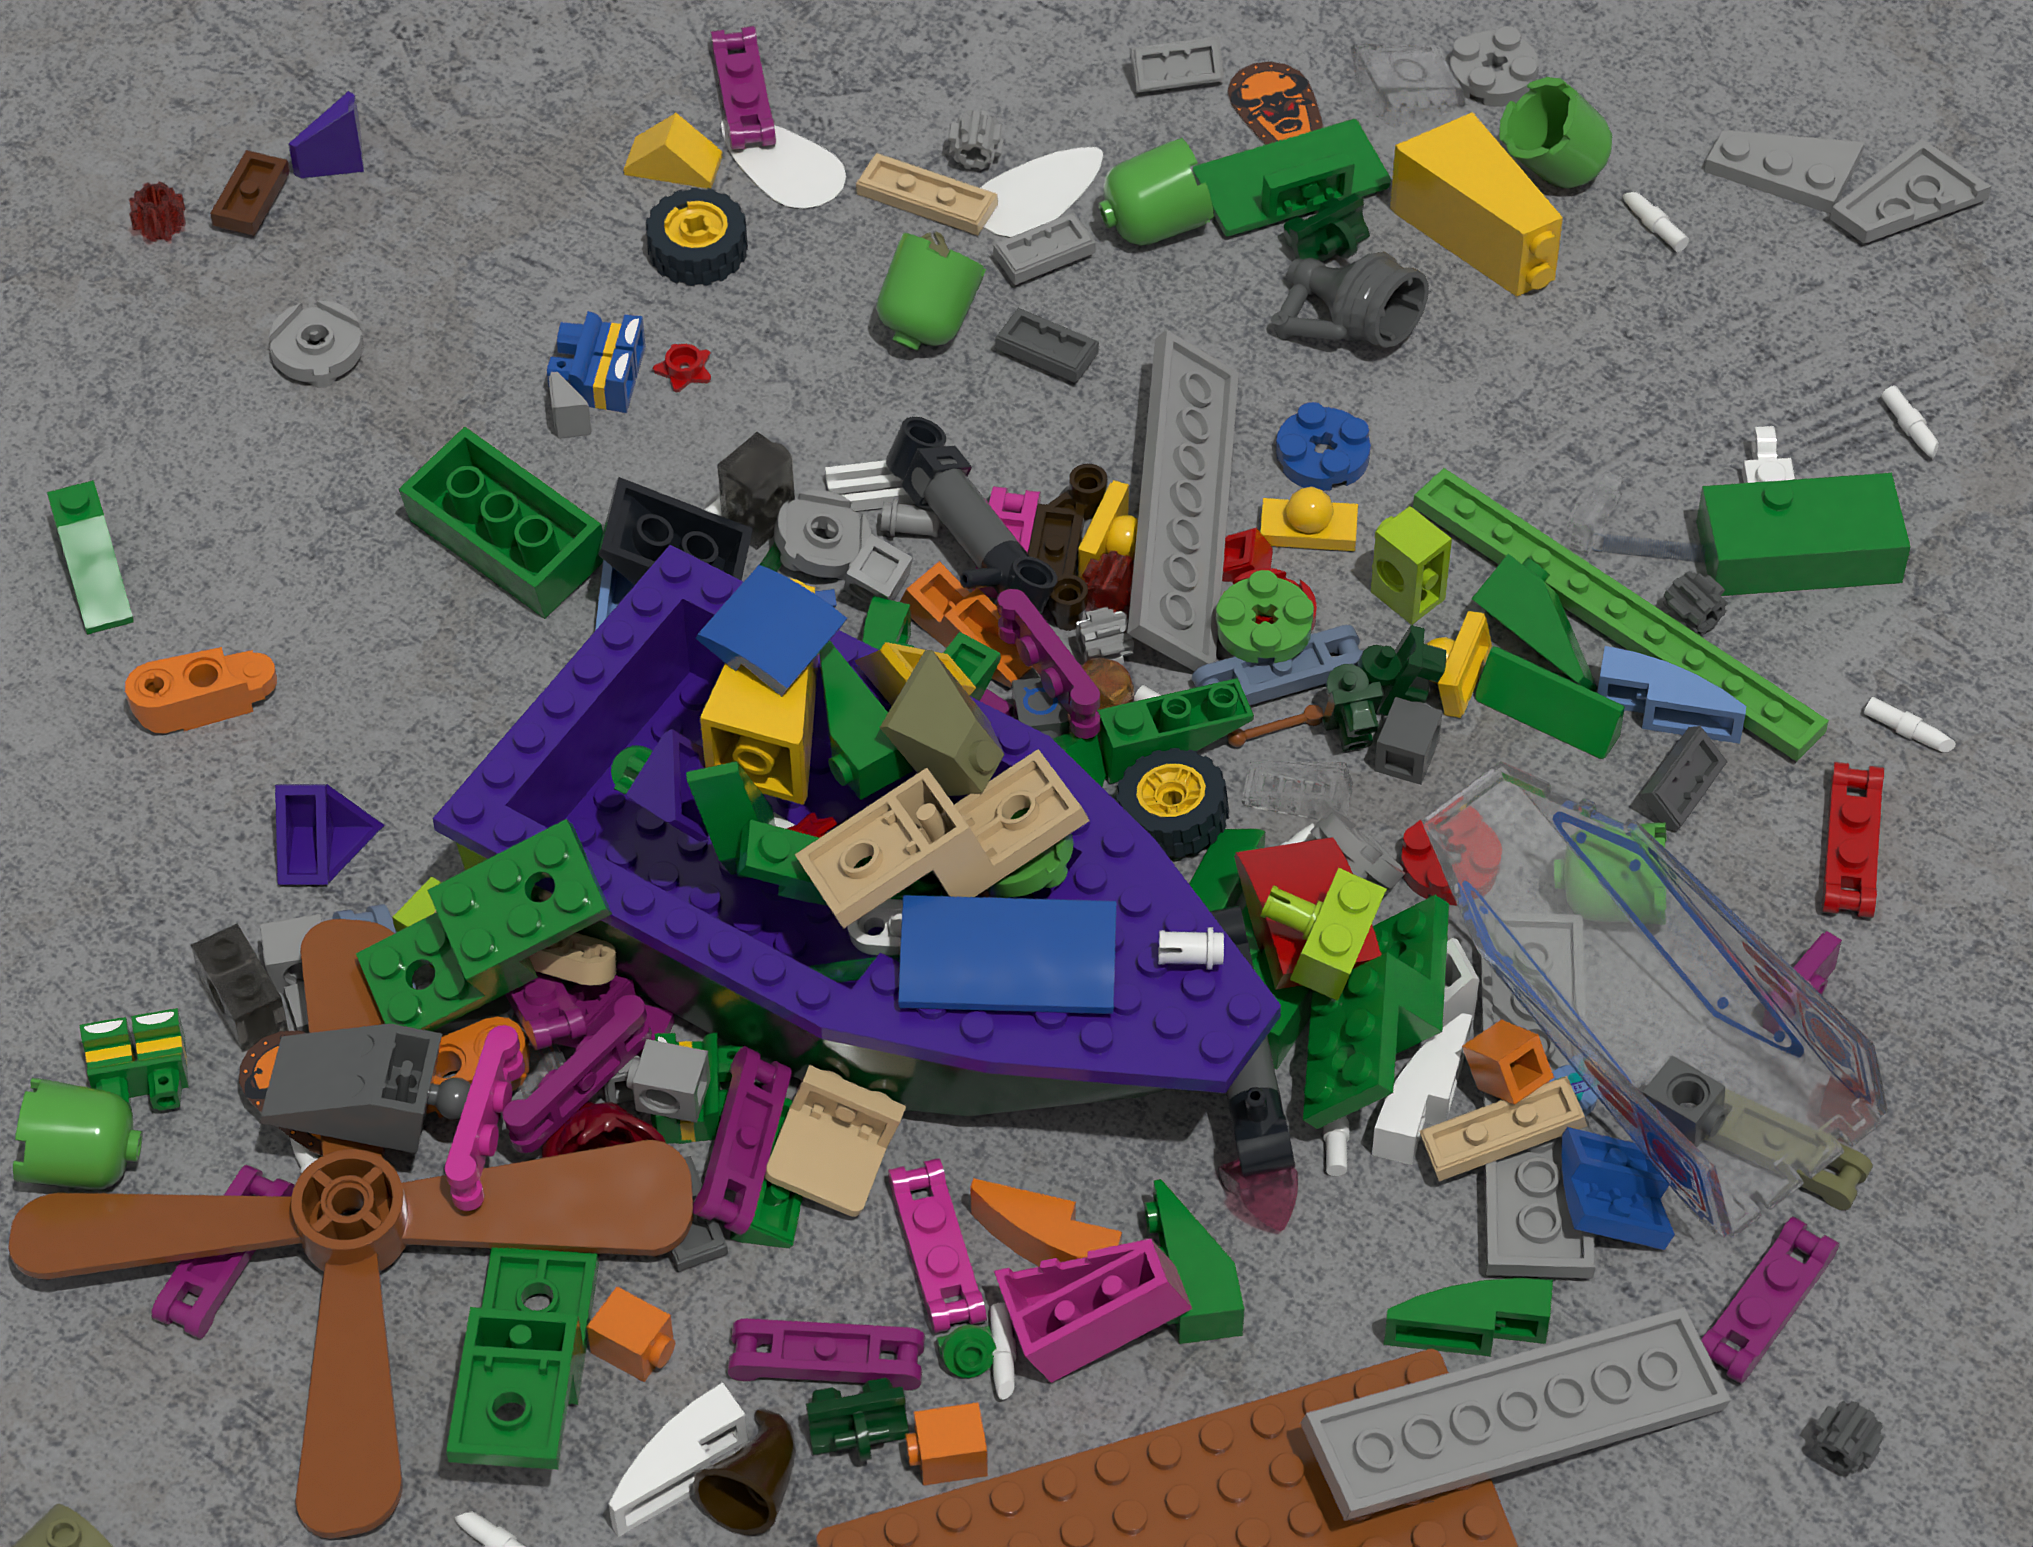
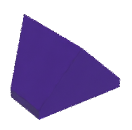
M348 91L288 143L295 176L302 179L364 172L361 129L355 94Z
M669 730L662 735L625 796L695 840L702 842L708 839L707 829L686 776V772L705 768L704 750L701 746L675 730Z
M276 784L278 885H328L385 825L328 784Z

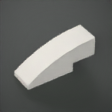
M1461 1013L1445 1025L1441 1033L1433 1036L1416 1052L1399 1074L1394 1083V1092L1386 1097L1374 1128L1373 1156L1413 1165L1421 1137L1419 1131L1423 1130L1424 1123L1436 1125L1447 1121L1465 1059L1462 1045L1467 1043L1470 1038L1472 1015Z
M723 1382L694 1400L666 1423L642 1449L624 1474L609 1502L612 1529L617 1537L622 1536L695 1494L693 1488L695 1475L710 1466V1462L748 1441L745 1414Z

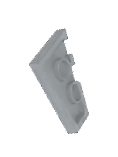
M1722 130L1706 159L1705 172L1831 214L1832 207L1839 202L1863 155L1865 142Z
M1921 139L1832 207L1830 219L1865 244L1989 199L1991 186L1930 143Z

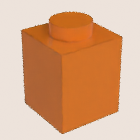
M1502 1019L1462 1045L1478 1090L1515 1105L1554 1078L1539 1035Z
M618 1286L587 1325L591 1354L643 1382L646 1381L655 1367L662 1368L668 1362L675 1348L671 1315Z
M979 1402L914 1411L915 1433L905 1434L909 1466L920 1465L923 1486L988 1476L987 1446Z

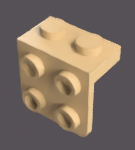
M809 1065L793 1098L766 1166L765 1178L775 1185L848 1216H858L865 1206L885 1151L900 1124L906 1106L891 1100L881 1092L870 1091L848 1082L834 1072L823 1071Z

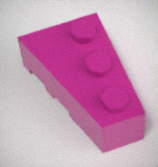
M1152 1239L1088 1251V1257L1059 1262L1057 1258L1040 1261V1267L1013 1272L1010 1268L994 1270L1025 1357L1051 1383L1192 1309L1176 1266Z

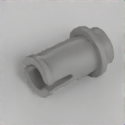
M894 498L893 503L883 502L881 531H889L890 536L893 537L895 532L938 537L939 517L931 507L898 504V499Z

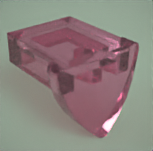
M1239 1159L1219 1166L1223 1186L1237 1196L1250 1213L1277 1231L1285 1229L1294 1210L1298 1193V1171L1295 1168L1243 1178Z

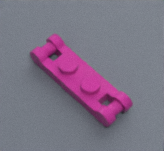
M507 1025L494 1027L486 1037L445 1164V1174L451 1186L450 1193L453 1203L458 1209L463 1211L474 1210L484 1201V1191L480 1182L487 1156L493 1157L497 1149L499 1137L497 1123L500 1114L503 1113L506 1105L512 1100L511 1081L518 1079L525 1071L523 1055L519 1051L520 1042L518 1034L514 1028Z
M940 1158L924 1161V1167L908 1171L905 1170L904 1166L889 1169L888 1178L933 1332L939 1333L950 1330V1324L966 1320L969 1321L970 1325L987 1321L983 1297L976 1283ZM929 1188L930 1197L913 1200L911 1191ZM961 1295L962 1300L949 1303L944 1301L946 1298Z

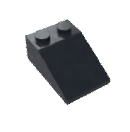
M618 477L598 555L634 585L669 545L742 581L753 528Z

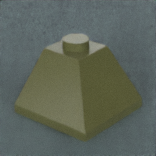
M924 651L880 728L917 773L925 768L929 769L947 796L983 793L1005 754L986 715L934 651Z

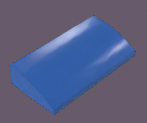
M903 895L899 1008L1113 1014L1116 901Z

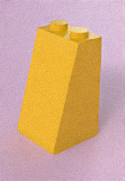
M1473 112L1395 145L1390 209L1397 216L1516 297L1533 289H1541L1555 280L1563 217Z
M791 579L815 594V587L805 585L796 579ZM819 654L782 697L744 665H741L735 671L725 663L700 717L705 768L737 761L761 793L804 805L808 794Z

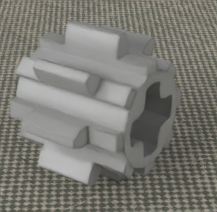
M972 109L967 110L963 116H959L957 123L951 122L948 135V140L951 142L950 155H954L955 161L961 162L964 168L970 169L973 167L979 168V170L986 168L989 163L992 164L994 156L1001 157L1004 139L1001 138L1003 126L998 124L996 117L988 115V111L973 112Z
M1108 607L1085 612L1087 620L1079 621L1075 624L1078 647L1084 663L1086 662L1087 665L1096 664L1097 668L1101 667V669L1123 665V657L1134 653L1133 637L1127 634L1128 620L1126 614L1122 611L1113 613V609H1108Z

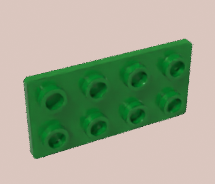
M1357 119L1347 120L1195 165L1192 169L1197 185L1207 184L1214 216L1226 236H1232L1318 210L1321 203L1332 197L1341 201L1354 193L1362 197L1391 187V177Z

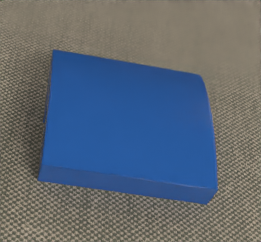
M758 565L698 633L696 639L733 670L736 671L741 665H744L782 697L843 626L847 617L802 585L780 573Z
M1570 1127L1565 1129L1562 1134V1172L1570 1217L1575 1230L1665 1250L1675 1236L1661 1201V1197L1670 1185L1636 1143ZM1638 1144L1670 1183L1667 1174L1649 1156L1647 1148L1644 1145ZM1659 1162L1658 1164L1665 1170L1662 1163Z

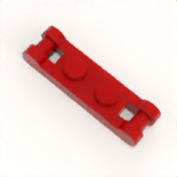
M1833 763L1822 912L1838 914L1839 909L1857 911V915L1860 917H1874L1877 899L1876 884L1884 767L1869 766L1868 770L1849 768V763ZM1847 788L1865 790V797L1847 795ZM1841 887H1842V888H1850V889H1858L1859 891L1844 890V889H1841Z

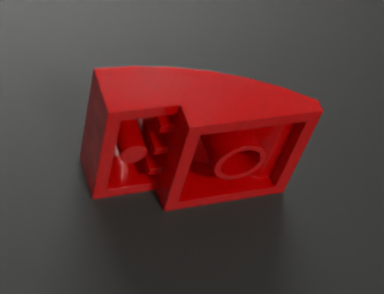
M1334 837L1236 852L1234 855L1256 942L1259 949L1265 950L1275 990L1301 986V984L1290 980L1306 940L1302 939L1303 933L1260 915L1273 885L1317 905L1318 901L1324 902L1338 868L1353 874ZM1372 924L1353 969L1381 955Z

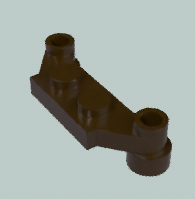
M1081 464L1075 467L1070 473L1069 489L1048 504L1038 503L1028 552L1031 557L1047 563L1058 576V582L1046 607L1054 616L1055 625L1065 631L1076 629L1075 624L1083 620V611L1088 602L1087 584L1082 578L1076 576L1075 573L1078 562V548L1081 544L1085 520L1093 519L1107 490V474L1103 468L1095 464Z

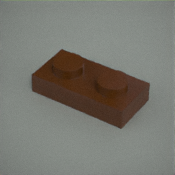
M246 150L210 213L212 225L255 236L290 173L288 160Z

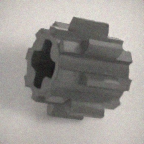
M1685 572L1683 576L1676 578L1672 582L1673 584L1664 594L1665 600L1663 604L1670 610L1667 614L1696 634L1703 635L1711 628L1713 629L1727 611L1725 606L1728 603L1721 597L1725 589L1710 575L1704 577L1701 573Z
M1842 1401L1836 1409L1827 1406L1815 1424L1817 1429L1812 1435V1439L1815 1440V1444L1812 1447L1813 1451L1819 1455L1822 1463L1826 1466L1829 1465L1842 1474L1848 1471L1853 1474L1860 1466L1868 1469L1881 1450L1879 1445L1884 1439L1880 1432L1883 1428L1882 1422L1876 1419L1874 1412L1870 1409H1865L1854 1401H1851V1403Z

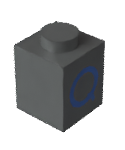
M1041 677L1012 681L1014 719L1051 738L1069 733L1068 712L1056 697L1051 698L1046 693Z

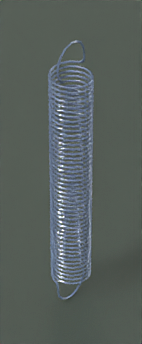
M1605 534V536H1604V535H1601V536H1603V537L1605 538V539H1604L1603 550H1604L1605 541H1606V534ZM1609 534L1607 535V542H1606L1605 552H1606V549H1607V543H1608ZM1610 534V538H1609V545H1608L1607 553H1608V551H1609V546H1610V541H1611V534ZM1615 535V538H1614V544H1613L1612 553H1613V551H1614V545H1615L1616 535ZM1617 535V541H1616L1615 552H1616V548H1617L1618 535ZM1622 536V540H1621L1620 552H1621V548H1622L1623 536ZM1624 536V543H1623V549H1622V553H1621V554H1623L1624 544H1625V537H1626V536ZM1627 536V540H1626L1625 552H1626V547H1627V542H1628V536ZM1629 537V543H1628L1627 554H1628V550H1629L1630 537ZM1632 537V539H1631V546H1630L1629 555H1630V552H1631L1633 537ZM1638 537L1636 538V545H1635L1634 555H1635V552H1636V546H1637V539H1638ZM1639 537V542H1638V548H1637L1636 556H1637V554H1638L1639 543H1640V537ZM1644 538V541H1643V548H1642L1641 556H1642V554H1643L1645 538ZM1646 538V544H1645V550H1644V555H1643V556H1645L1646 545H1647V538ZM1651 539V544H1650V550H1649V555H1648V557L1650 556L1651 545H1652V539ZM1653 539L1652 553H1653V548H1654V541H1655V539ZM1656 539V543H1655V550H1654L1653 558H1654V556H1655L1656 545H1657V539ZM1663 540V546H1662L1661 557H1662V553H1663L1664 540ZM1665 541L1664 555H1665V550H1666V543H1667V541ZM1668 541V545H1667L1666 557H1667V553H1668L1669 541ZM1673 541V544H1672L1671 557H1672V552H1673L1674 541ZM1675 542L1674 554H1673V558H1672V559H1674V555H1675L1676 542ZM1679 542L1677 543L1676 557H1677ZM1680 542L1679 554H1678L1677 560L1679 559V555H1680L1681 542ZM1682 543V551H1681L1680 560H1681V557H1682L1683 544H1684V543ZM1687 543V550H1686L1685 560H1686V557H1687L1688 543ZM1690 543V545H1689V553H1688L1687 561H1688V559H1689L1691 543ZM1692 544L1691 556H1690V560H1689V561H1691V557H1692L1693 544ZM1696 544L1694 545V553H1693L1692 562H1693V559H1694ZM1702 544V547H1701V555H1700L1699 563H1700V561H1701L1702 550H1703V544ZM1699 545V552H1698L1697 562H1698V559H1699V553H1700V546H1701V545Z

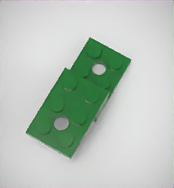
M565 819L428 889V893L437 911L436 913L357 952L356 956L385 1024L401 1025L432 1032L538 978L529 956L611 915L612 912L573 824L568 819ZM543 878L554 879L555 890L552 896L544 902H533L531 891L534 884ZM433 965L435 969L433 982L425 989H414L412 977L415 971L421 966Z
M1433 895L1373 926L1381 955L1352 969L1338 1001L1312 990L1303 1121L1316 1129L1393 1094L1396 1054L1442 1032L1449 903L1437 895Z
M491 1248L482 1308L470 1307L446 1449L448 1462L558 1470L568 1404L578 1405L588 1342L587 1325L591 1321L599 1268L598 1254L518 1248ZM537 1293H543L552 1298V1302L542 1310H531L524 1306L526 1299ZM506 1403H518L525 1408L524 1413L512 1421H504L495 1416L498 1408Z

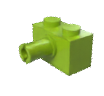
M1340 868L1337 870L1324 902L1318 901L1317 905L1273 885L1260 916L1267 917L1303 933L1302 939L1306 940L1290 980L1338 1001L1387 889Z

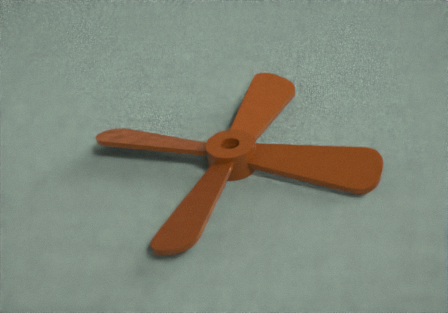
M331 919L315 925L306 933L300 951L309 1033L385 1024L356 953L395 934L383 925L370 921ZM321 1135L323 1156L311 1163L302 1172L295 1183L292 1197L52 1193L30 1201L16 1214L11 1225L9 1253L14 1265L25 1275L37 1279H55L301 1243L310 1261L324 1271L296 1494V1507L301 1522L309 1532L322 1538H340L364 1533L381 1525L396 1509L403 1491L380 1271L391 1265L401 1255L407 1244L472 1248H518L643 1256L665 1254L676 1248L685 1239L691 1228L694 1215L690 1170L683 1156L674 1147L661 1141L644 1140L483 1168L480 1182L484 1191V1201L474 1210L463 1211L458 1209L453 1203L450 1193L451 1186L447 1181L446 1175L401 1182L396 1170L384 1159L385 1147ZM353 1209H361L359 1212L351 1216L342 1215L345 1212Z

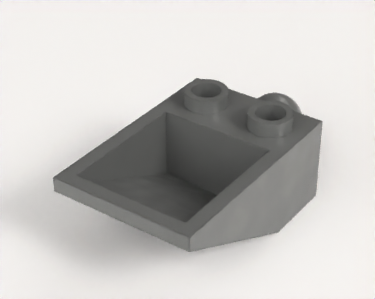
M381 1024L281 1036L260 1123L417 1154L428 1104L436 1105L437 1110L444 1117L458 1120L461 1117L471 1083L458 1077L449 1078L440 1085L433 1083L439 1056L441 1033L395 1024Z

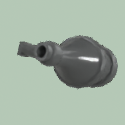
M1386 252L1367 254L1360 260L1340 268L1326 267L1323 262L1313 258L1304 260L1297 258L1292 261L1287 271V281L1294 286L1291 288L1281 310L1272 316L1271 323L1277 337L1280 339L1301 336L1331 340L1344 339L1347 342L1369 340L1379 348L1396 346L1408 337L1423 315L1428 300L1429 283L1421 271L1414 267H1402L1393 256ZM1308 295H1317L1323 299L1329 308L1332 321L1297 317Z

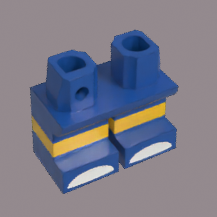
M587 311L584 324L561 322L557 334L558 353L574 355V359L550 357L547 367L548 387H550L549 376H551V372H558L586 400L589 407L627 413L646 348L643 316L624 315L621 324L602 322V319L597 314Z

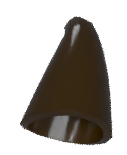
M757 1409L755 1411V1418L761 1426L757 1436L746 1446L704 1468L694 1477L693 1488L695 1497L703 1511L715 1523L736 1534L751 1536L765 1533L775 1524L793 1471L796 1454L793 1429L790 1423L779 1413L765 1409Z

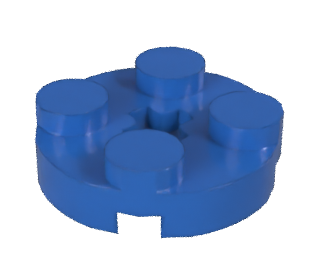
M1309 402L1301 405L1298 413L1290 416L1282 424L1277 434L1276 457L1283 465V473L1298 486L1303 488L1312 486L1323 491L1332 490V484L1342 483L1346 480V486L1356 482L1365 473L1369 464L1371 444L1368 424L1364 420L1356 418L1343 410L1323 407L1319 403ZM1326 444L1335 450L1326 449L1323 453H1318L1315 451L1316 445Z

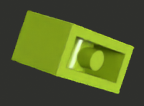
M1409 506L1397 516L1386 518L1375 532L1371 593L1413 625L1446 599L1452 538Z

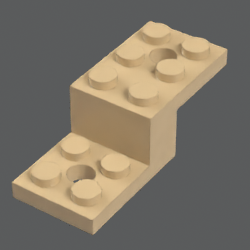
M1037 749L990 780L983 793H971L956 804L951 802L929 769L925 768L796 853L795 856L842 927L846 928L930 871H932L949 897H975L1090 820L1081 805L1039 749ZM1029 808L1028 812L1022 817L1011 820V817L1017 811ZM873 856L866 865L854 868L861 859Z

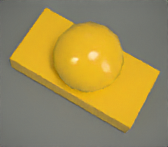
M1115 480L1109 484L1078 548V576L1085 582L1096 584L1109 556L1118 561L1125 562L1132 561L1135 558L1138 518L1128 515L1129 484Z
M1312 486L1299 489L1291 495L1289 500L1263 498L1260 532L1271 546L1355 551L1358 504L1331 502L1330 496L1323 490Z
M1472 611L1467 612L1456 641L1447 637H1441L1426 643L1427 645L1446 650V666L1443 676L1439 682L1429 680L1438 684L1446 716L1461 718L1464 715L1492 648L1485 614Z

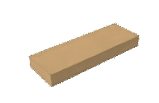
M878 153L875 154L856 183L858 195L975 235H979L998 205L996 193Z
M1565 1076L1544 1084L1515 1105L1501 1100L1419 1132L1439 1181L1560 1137L1567 1127L1582 1129L1587 1127V1123L1569 1079Z

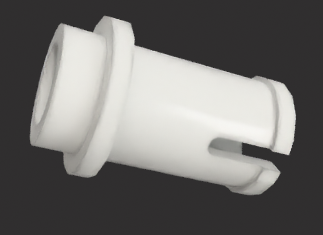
M1207 927V933L1165 932V930H1159L1158 964H1206V969L1212 970L1213 965H1223L1224 933H1213V928Z

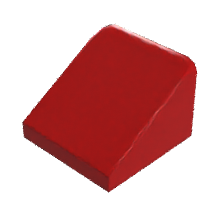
M1257 527L1226 536L1222 581L1233 582L1236 577L1247 571L1271 568L1272 546Z

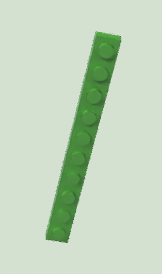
M1443 468L1414 495L1413 508L1496 563L1500 564L1508 553L1521 564L1529 557L1550 574L1545 583L1558 594L1564 608L1627 650L1674 664L1697 674L1729 693L1747 706L1743 726L1796 762L1826 733L1829 720L1447 469Z

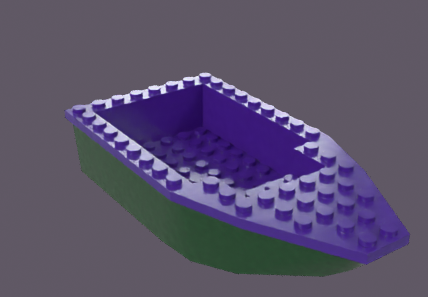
M672 545L668 546L432 818L434 830L456 842L465 870L568 819L576 830L612 912L611 915L576 933L604 940L615 947V976L633 980L635 993L709 1033H717L718 1038L731 1045L746 1046L759 1052L760 1059L771 1064L773 1061H777L790 1067L791 1075L802 1080L809 1065L823 1071L834 1072L844 1080L867 1090L881 1092L891 1100L905 1105V1110L973 1116L1138 1098L1168 1089L1226 1093L1281 1015V1004L1157 841L1050 736L971 697L989 719L1005 754L990 780L1039 749L1090 820L1072 832L1073 852L1066 864L1068 873L1062 883L1053 888L1043 887L1033 893L1010 898L1116 901L1113 1014L899 1008L900 961L898 962L896 959L894 960L888 957L889 955H884L881 952L879 955H873L858 950L851 941L848 927H842L829 906L779 896V885L754 878H741L736 874L731 875L719 861L709 834L707 840L699 842L615 790V784L611 775L612 763L615 757L627 747L644 746L653 751L662 735L673 729L703 748L700 717L725 665V662L700 643L696 636L741 586L743 581ZM838 630L830 641L886 711L889 712L892 707L854 661L876 652L878 649ZM819 657L807 799L804 805L770 795H763L772 805L773 812L794 825H797L810 813H815L818 819L833 817L837 824L826 831L828 833L918 773L913 768L912 772L861 800L848 784L842 786L838 783L828 763V759L831 758V749ZM969 794L948 797L953 804H956ZM543 878L534 884L531 891L533 902H544L552 896L555 890L554 879ZM873 927L867 934L872 936L879 935L883 932L884 928ZM1207 927L1213 928V933H1224L1223 965H1213L1212 970L1206 969V964H1158L1159 930H1165V932L1207 933ZM876 957L871 962V965H868V969L866 966V971L863 965L864 974L862 970L861 977L859 976L860 979L855 981L838 983L832 979V975L830 979L829 970L827 977V971L825 976V973L824 975L822 974V970L820 973V971H816L815 967L814 969L809 968L811 965Z

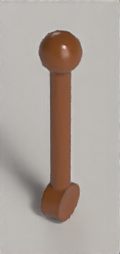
M1309 705L1305 708L1304 713L1244 731L1238 728L1229 733L1227 739L1231 746L1240 747L1244 745L1247 739L1306 723L1310 726H1317L1322 722L1324 712L1318 705Z

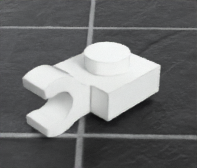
M1774 426L1755 427L1756 442L1751 443L1753 460H1744L1742 467L1743 482L1795 480L1791 458L1777 459Z

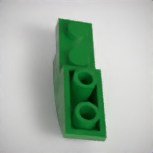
M750 819L742 828L738 874L779 885V896L828 906L795 856L796 853L819 838ZM873 856L861 859L854 868L866 865ZM930 871L889 899L903 900V895L948 896V894L932 871Z

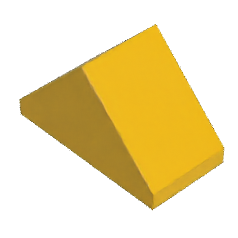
M674 113L635 137L624 166V175L711 189L723 158L722 150L679 114Z

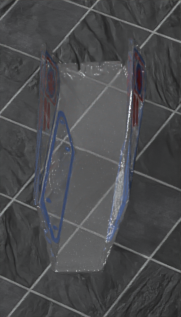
M1502 761L1421 820L1479 954L1686 1207L1713 1235L1718 1231L1723 1237L1729 1235L1731 1238H1735L1763 1216L1761 1210L1755 1204L1756 1201L1759 1200L1768 1210H1771L1804 1184L1796 1172L1798 1169L1807 1177L1813 1178L1844 1154L1843 1147L1837 1141L1838 1138H1841L1847 1145L1853 1147L1881 1125L1878 1116H1883L1888 1112L1874 1043L1637 821L1630 818L1625 824L1597 812L1594 802L1583 798L1580 803H1577L1554 793L1549 782ZM1672 1055L1725 1085L1724 1108L1728 1110L1726 1120L1714 1137L1706 1135L1698 1147L1694 1146L1642 1094ZM1693 1103L1679 1104V1106L1685 1108H1692L1697 1106Z

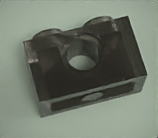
M756 432L718 463L717 468L721 515L753 528L750 546L758 550L774 536V526L779 511L787 501L789 503L795 500L793 459L789 451L782 444L771 442L762 434Z
M238 923L191 944L199 980L242 1053L249 1050L264 1037L279 1031H289L282 998Z

